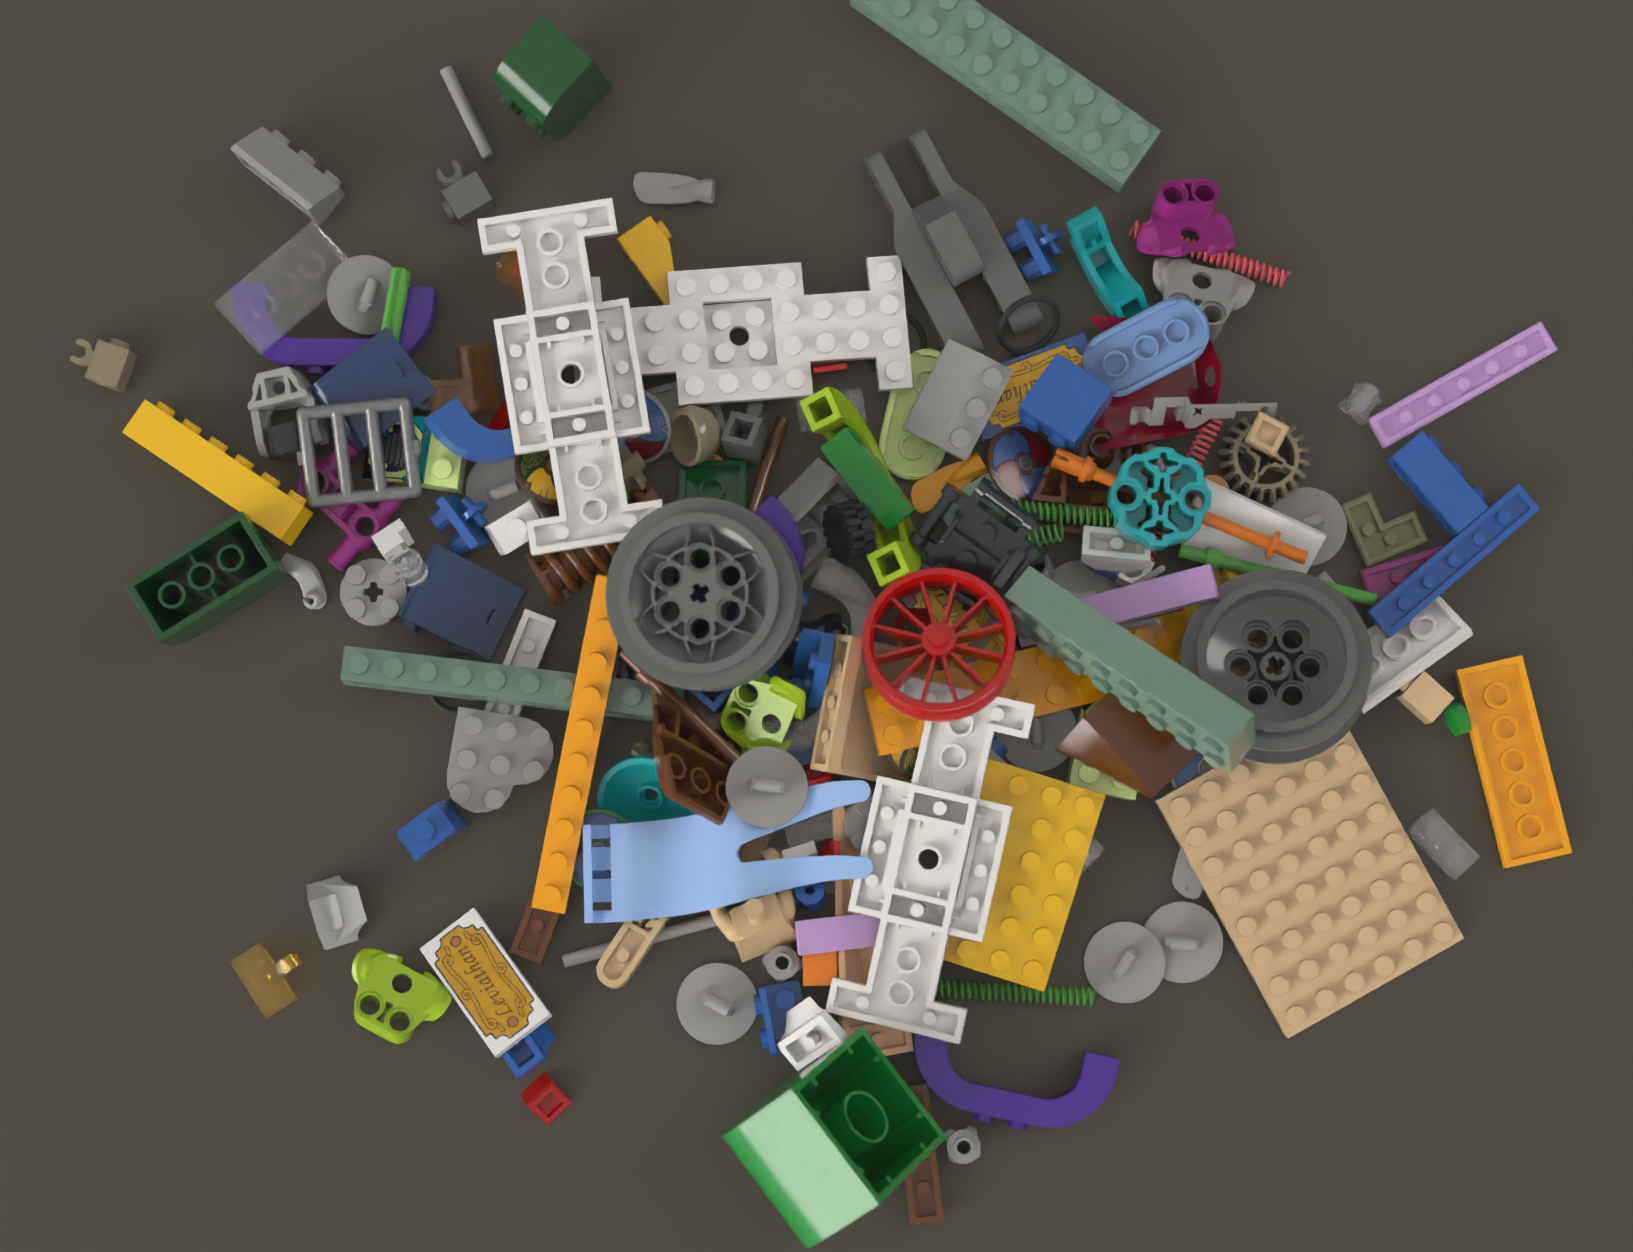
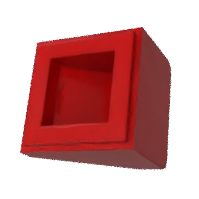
M546 1072L542 1073L521 1093L526 1106L546 1125H549L573 1103Z

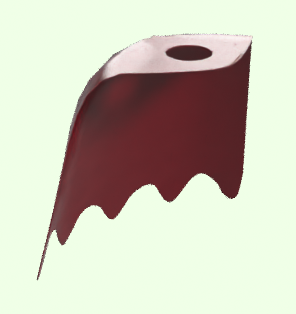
M1114 316L1090 317V321L1098 326L1102 332L1128 319ZM1209 339L1203 353L1193 362L1129 395L1112 397L1111 403L1094 425L1096 428L1111 433V438L1103 443L1100 449H1116L1180 436L1208 425L1212 419L1196 428H1185L1183 421H1177L1174 416L1176 407H1166L1163 425L1149 426L1144 421L1132 425L1129 423L1132 407H1148L1152 410L1154 398L1188 397L1191 404H1217L1222 381V367L1211 340ZM1210 366H1213L1215 370V382L1212 387H1209L1206 379L1207 370ZM1194 377H1197L1198 381L1196 389L1191 386V380ZM1194 408L1196 411L1194 414H1202L1201 409Z

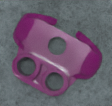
M1204 178L1164 182L1151 207L1150 220L1139 230L1137 249L1145 254L1181 257L1185 253L1209 252L1210 255L1237 248L1231 223L1224 214H1219L1215 208L1220 197L1218 185L1214 181ZM1185 230L1194 232L1198 237V241L1196 243L1185 242L1181 237V232Z

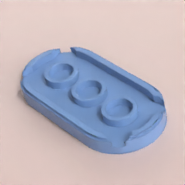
M1183 298L1163 300L1095 336L1084 351L1082 369L1112 388L1113 397L1129 395L1193 362L1203 353L1210 336V325L1207 316L1197 304Z

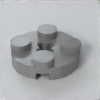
M366 559L356 565H352L347 569L340 586V599L347 614L361 624L374 627L392 622L397 617L409 593L407 581L399 569L396 567L392 569L387 561L381 559ZM373 583H377V588L383 589V595L377 596L376 602H371L370 596L365 595L366 589H370Z

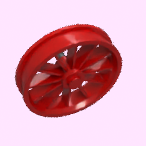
M927 568L900 577L878 595L866 616L862 642L864 662L869 679L878 694L889 705L901 713L919 720L947 722L959 720L979 712L1001 693L1013 669L1016 637L1013 619L1006 603L989 584L961 570ZM926 589H951L943 622H935ZM957 590L970 594L979 600L954 625H948ZM921 591L930 625L926 627L898 601L914 592ZM986 606L999 622V624L957 634ZM892 607L922 635L879 624ZM1003 633L1005 648L1004 653L1000 654L962 644ZM875 635L917 644L876 656L874 654ZM957 654L1000 665L987 683ZM921 655L892 683L886 679L879 668V665ZM928 661L931 662L921 700L912 698L898 690ZM951 661L981 689L958 700L947 662ZM935 669H944L953 701L942 703L926 702Z

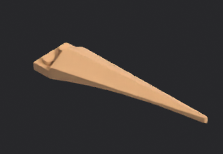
M844 806L832 809L833 841H840L841 855L858 856L857 852L850 846L848 839H845L843 820L846 815ZM854 879L834 880L835 916L860 914L848 911ZM874 947L836 951L837 977L866 984ZM838 1015L839 1025L848 1036L863 1026L885 1056L914 1051L911 1032Z

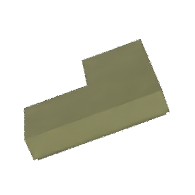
M1371 493L1340 505L1346 516L1347 529L1364 568L1428 541L1415 510L1384 523Z

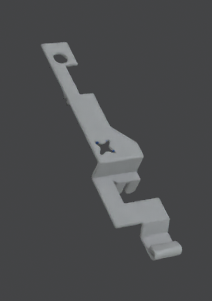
M1188 397L1154 398L1152 410L1148 407H1132L1129 423L1133 425L1144 421L1149 426L1163 425L1166 407H1176V410H1174L1176 420L1183 421L1185 428H1196L1209 419L1235 418L1236 411H1258L1259 413L1262 407H1268V410L1264 412L1265 414L1275 417L1278 403H1246L1245 401L1241 403L1238 401V403L1191 404ZM1194 408L1201 409L1202 414H1194L1196 412Z

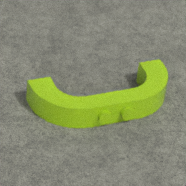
M828 386L799 401L812 432L823 435L829 441L845 427L854 429L872 455L878 457L890 473L865 421L853 404L840 391ZM871 513L869 519L874 521L875 524L872 530L876 532L877 550L866 556L880 587H887L900 577L920 569L921 552L920 548L908 538L914 530L910 517H907L894 529L888 531Z

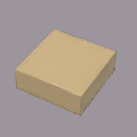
M1260 411L1243 443L1274 458L1290 426Z

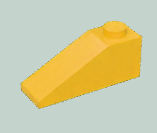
M649 216L620 236L618 241L663 305H669L667 272L675 271L672 250L668 241L672 235L661 220L655 223L653 218Z

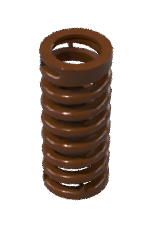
M649 481L645 482V489L639 490L634 488L631 490L632 503L659 499ZM621 542L576 549L577 553L574 549L557 552L562 563L554 553L532 556L530 550L524 554L553 603L558 605L570 597L567 589H564L561 580L575 593L582 589L577 571L588 583H595L597 573L592 561L602 573L608 574L611 560L607 551L613 557ZM540 556L541 562H537L535 558Z

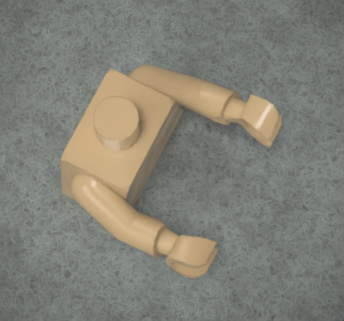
M768 848L761 852L765 860L783 858L781 853L774 848ZM793 888L780 891L778 895L772 893L758 899H749L745 904L733 908L729 911V914L725 906L710 910L715 924L729 941L735 942L742 963L770 952L777 946H785L797 941L794 919L795 894Z

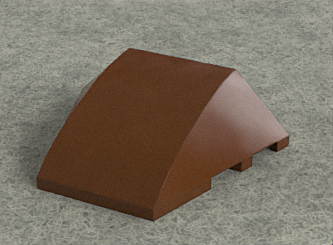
M1093 426L1073 454L1085 459L1087 456L1094 458L1093 462L1096 463L1098 468L1118 475V470L1128 458L1134 454L1148 452L1146 443L1101 450L1100 446L1111 438V433ZM1056 447L1031 501H1034L1035 505L1040 501L1042 507L1045 502L1048 503L1049 507L1052 503L1055 504V507L1061 504L1062 510L1064 505L1067 504L1069 510L1074 505L1076 509L1078 506H1081L1082 510L1087 506L1089 512L1092 507L1096 509V512L1099 508L1103 512L1106 508L1111 512L1107 503L1110 486L1095 480H1085L1082 483L1077 481L1078 477L1050 467L1057 451ZM1140 471L1146 478H1148L1147 487L1150 488L1151 479L1147 477L1142 471ZM1117 491L1116 495L1119 502L1125 505L1133 503L1134 498L1132 495ZM1073 511L1070 521H1073ZM1080 513L1078 514V522H1080ZM1100 513L1097 522L1098 524H1100ZM1107 515L1105 517L1104 524H1107Z
M1111 692L1080 720L1055 749L1064 755L1067 754L1083 762L1085 766L1091 769L1095 768L1113 777L1115 781L1151 799L1200 753L1194 748L1188 750L1176 741L1175 735L1166 729L1160 731L1148 722L1147 717L1139 711L1131 712L1120 703L1119 698Z
M654 693L651 695L653 757L657 778L663 793L669 799L716 825L723 824L731 807L726 795V779L732 765L685 719L680 717V706ZM725 738L740 753L741 746L732 738Z

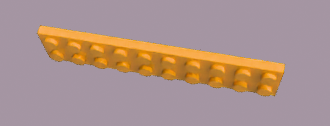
M1185 610L1154 617L1161 620L1159 625L1125 628L1179 665L1181 664V645L1188 624ZM1037 646L1015 652V660L1010 678L998 697L1036 705L1033 716L1035 718L1098 702L1107 694L1098 690L1092 684L1090 678L1082 673L1081 675L1074 674L1065 666V661L1056 655L1053 657L1046 655ZM980 660L968 663L967 665L988 683L1000 664ZM957 666L949 668L954 687L975 692L981 689ZM944 670L934 672L932 682L948 685ZM928 674L916 676L913 678L926 680ZM874 687L862 690L879 757L920 746L925 724L924 720L910 717L893 709L878 694Z

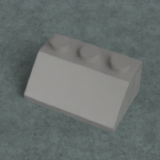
M262 126L231 147L233 153L244 166L320 226L345 196L339 187L342 182L328 170H325L322 174L314 167L316 161L301 149L296 153L289 148L290 140L276 129L270 133Z
M948 339L902 429L960 460L967 461L1014 371L975 350Z
M819 458L778 497L792 513L803 536L805 559L801 575L802 583L831 555V547L827 548L826 545L828 541L827 536L824 537L823 535L826 527L822 526V520H825L823 513L827 511L826 507L858 499L857 495L840 474Z

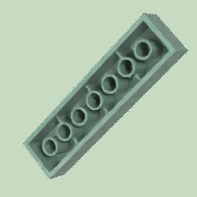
M1031 566L1024 571L1004 595L1005 603L1013 619L1015 634L1023 639L1029 637L1037 643L1038 648L1050 657L1056 655L1065 661V666L1076 675L1084 674L1091 679L1092 684L1105 694L1111 692L1117 696L1120 703L1131 712L1139 711L1147 717L1148 722L1160 731L1166 729L1175 735L1176 741L1188 750L1194 748L1203 754L1205 761L1216 769L1222 767L1232 773L1256 743L1255 718L1252 712Z

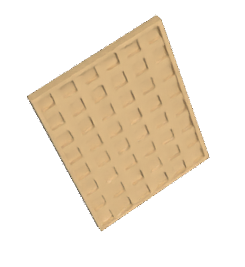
M1350 731L1333 747L1313 758L1301 762L1278 765L1261 764L1242 759L1232 773L1222 767L1220 769L1212 767L1155 799L1163 817L1286 1038L1294 1036L1464 939Z

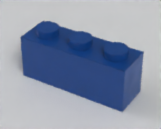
M1421 431L1387 459L1386 463L1450 537H1453L1489 508L1484 502L1486 497L1475 485L1470 486L1462 477L1464 475L1463 470L1454 460L1450 459L1448 461L1440 452L1442 447L1437 439L1431 434L1426 435Z

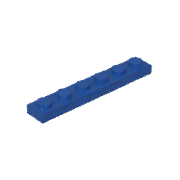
M1519 483L1514 485L1365 613L1387 639L1391 638L1540 510L1539 506Z

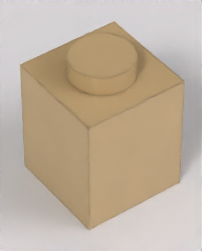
M1425 671L1400 687L1401 691L1395 697L1425 725L1433 723L1454 699L1448 691Z

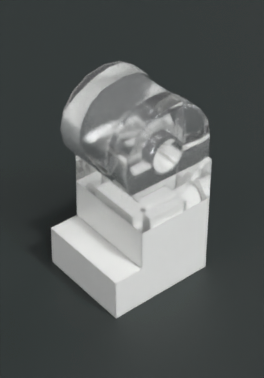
M400 518L371 536L380 553L405 586L417 587L426 581L428 577L427 566L420 554L415 549L408 547L415 542Z

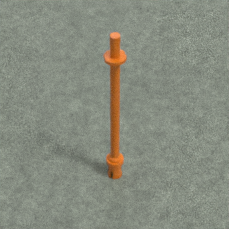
M1060 447L1057 448L1050 465L1051 468H1056L1078 477L1077 481L1082 483L1085 480H1095L1111 487L1117 477L1116 474L1098 468L1096 463L1093 462L1094 458L1087 456L1085 459ZM1127 489L1119 490L1133 496V494ZM1158 491L1151 498L1157 500V506L1159 507L1167 501V499L1161 497V493ZM1186 503L1187 506L1191 509H1200L1198 507ZM1210 512L1206 513L1201 523L1266 549L1265 558L1268 560L1271 559L1273 553H1276L1304 565L1309 553L1279 541L1281 532L1277 530L1273 533L1272 537H1269Z

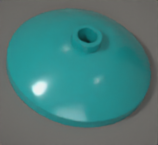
M636 755L618 761L608 769L598 787V809L613 811L621 815L629 823L673 819L696 814L669 799L663 793L657 778L653 756ZM648 789L655 790L657 795L651 794Z

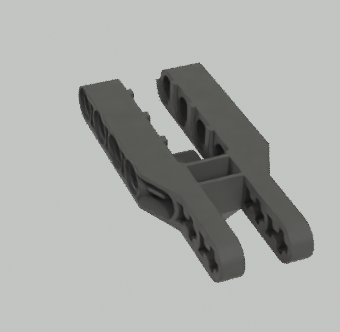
M921 128L908 135V139L937 197L911 209L882 153L878 150L865 157L864 162L893 217L894 255L899 256L902 271L942 347L944 348L948 339H951L972 350L983 353L985 349L951 283L957 286L982 273V281L984 285H989L997 300V309L1000 314L1004 313L1013 302L1032 295L984 203L952 180L928 133L924 128ZM1035 301L1017 308L1007 321L1013 330V335L1016 336L1043 322L1044 318Z

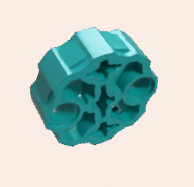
M1155 447L1151 451L1134 454L1128 458L1118 470V475L1108 491L1107 503L1112 511L1117 531L1126 540H1133L1143 545L1146 550L1163 551L1166 547L1187 542L1201 528V523L1211 507L1212 495L1203 477L1204 470L1193 458H1186L1176 453L1173 448ZM1159 458L1163 459L1164 465H1169L1163 473L1159 472V466L1154 465ZM1140 471H1142L1147 477H1149V478L1151 479L1150 488H1148V490H1147V479H1148V478H1146ZM1178 471L1181 475L1172 481V489H1170V478ZM1160 487L1161 497L1167 499V501L1162 504L1158 514L1159 506H1157V500L1151 498L1154 497ZM1120 489L1129 490L1133 494V503L1125 505L1119 502L1116 495L1117 491ZM1187 494L1199 496L1202 503L1201 508H1189L1185 503V496ZM1147 508L1149 509L1148 521H1146L1141 527H1139L1137 524L1141 520L1145 519V513ZM1171 509V515H1170V521H1169V520H1168V510ZM1155 525L1159 526L1160 532L1165 533L1159 541L1155 540V534L1147 532L1151 531Z

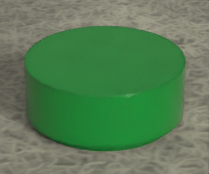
M1457 701L1450 703L1443 710L1444 719L1449 730L1456 737L1469 733L1471 721L1465 707Z

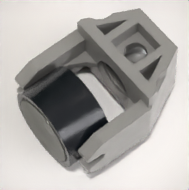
M288 366L257 373L252 388L253 396L247 406L251 412L255 442L260 456L265 455L266 458L270 457L274 461L298 460L297 452L301 450L297 421L272 426L271 415L303 406L322 405L310 390L312 384L302 372ZM327 418L311 420L315 455L321 451L320 445L329 444L330 433Z

